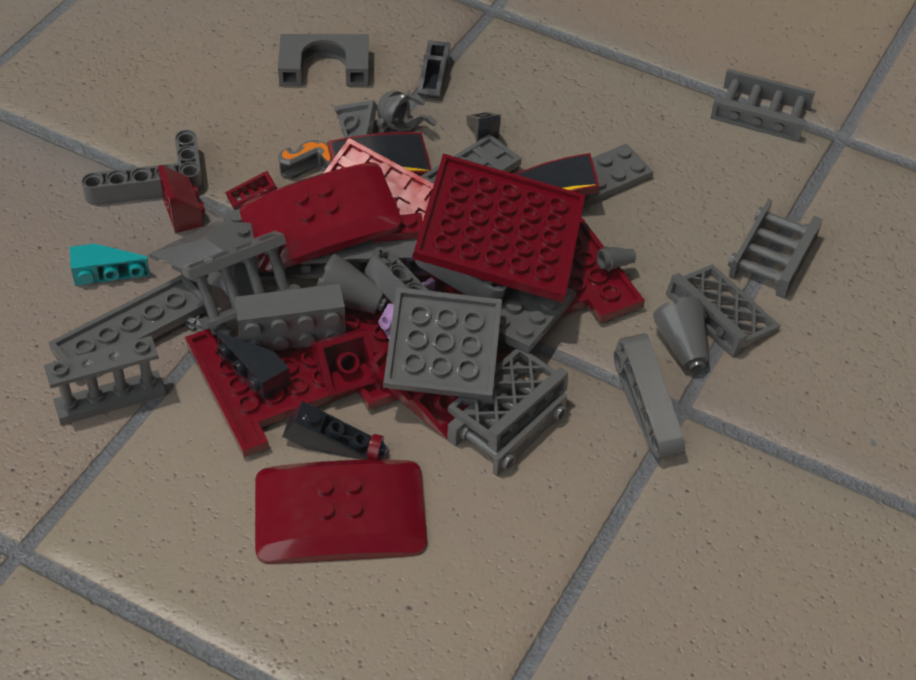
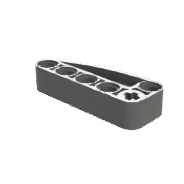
M644 333L620 338L614 350L615 367L628 402L649 447L656 458L685 452L684 436L648 335Z

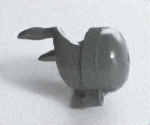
M396 90L389 91L380 98L377 105L379 117L377 126L383 130L390 128L399 132H405L417 127L423 121L432 126H435L437 122L431 116L426 115L409 119V100L419 105L425 104V101L420 96L413 94H404Z

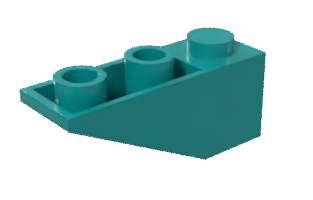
M99 244L69 247L71 272L75 285L151 276L148 257L145 255Z

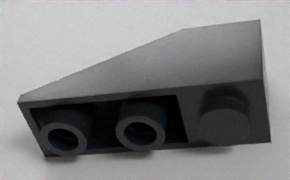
M221 332L217 334L218 346L216 348L218 354L223 360L227 359L231 363L234 372L238 376H243L252 392H257L265 400L291 384L289 367L274 351Z
M304 401L289 416L282 437L305 449L361 460L367 459L368 447L372 437Z

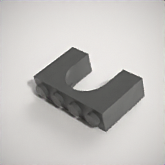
M280 34L278 59L279 86H302L303 67L309 61L319 57L335 58L345 65L346 86H369V34Z

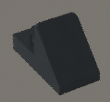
M483 112L466 116L467 124L474 127L476 142L489 134L498 140L501 123L500 114Z

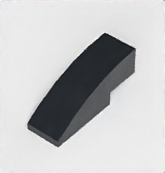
M428 40L417 95L440 98L450 58V43Z

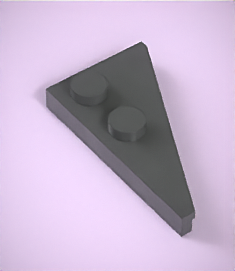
M374 100L335 106L334 110L339 117V124L343 129L344 138L372 134L377 111V104Z

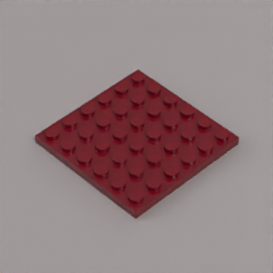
M443 153L412 259L563 303L566 296L585 195Z

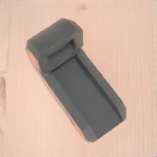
M318 140L304 142L295 152L291 148H286L278 155L280 174L287 178H293L316 166H319L321 171L324 172L331 163L327 143Z

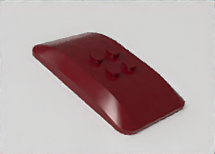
M375 162L348 166L291 183L249 200L240 208L242 222L251 223L254 238L272 231L284 234L287 244L279 246L278 250L283 269L393 233L402 225L401 215L380 165ZM259 254L257 265L259 271L263 273L273 272L268 254Z
M364 459L308 462L267 467L256 474L255 553L257 559L264 564L409 557L420 555L426 549L427 538L422 475L420 466L414 461Z

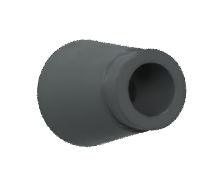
M605 246L597 253L598 266L606 271L626 266L636 261L634 249Z

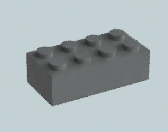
M340 283L235 297L240 340L272 351L310 347L311 342L346 333L345 306Z

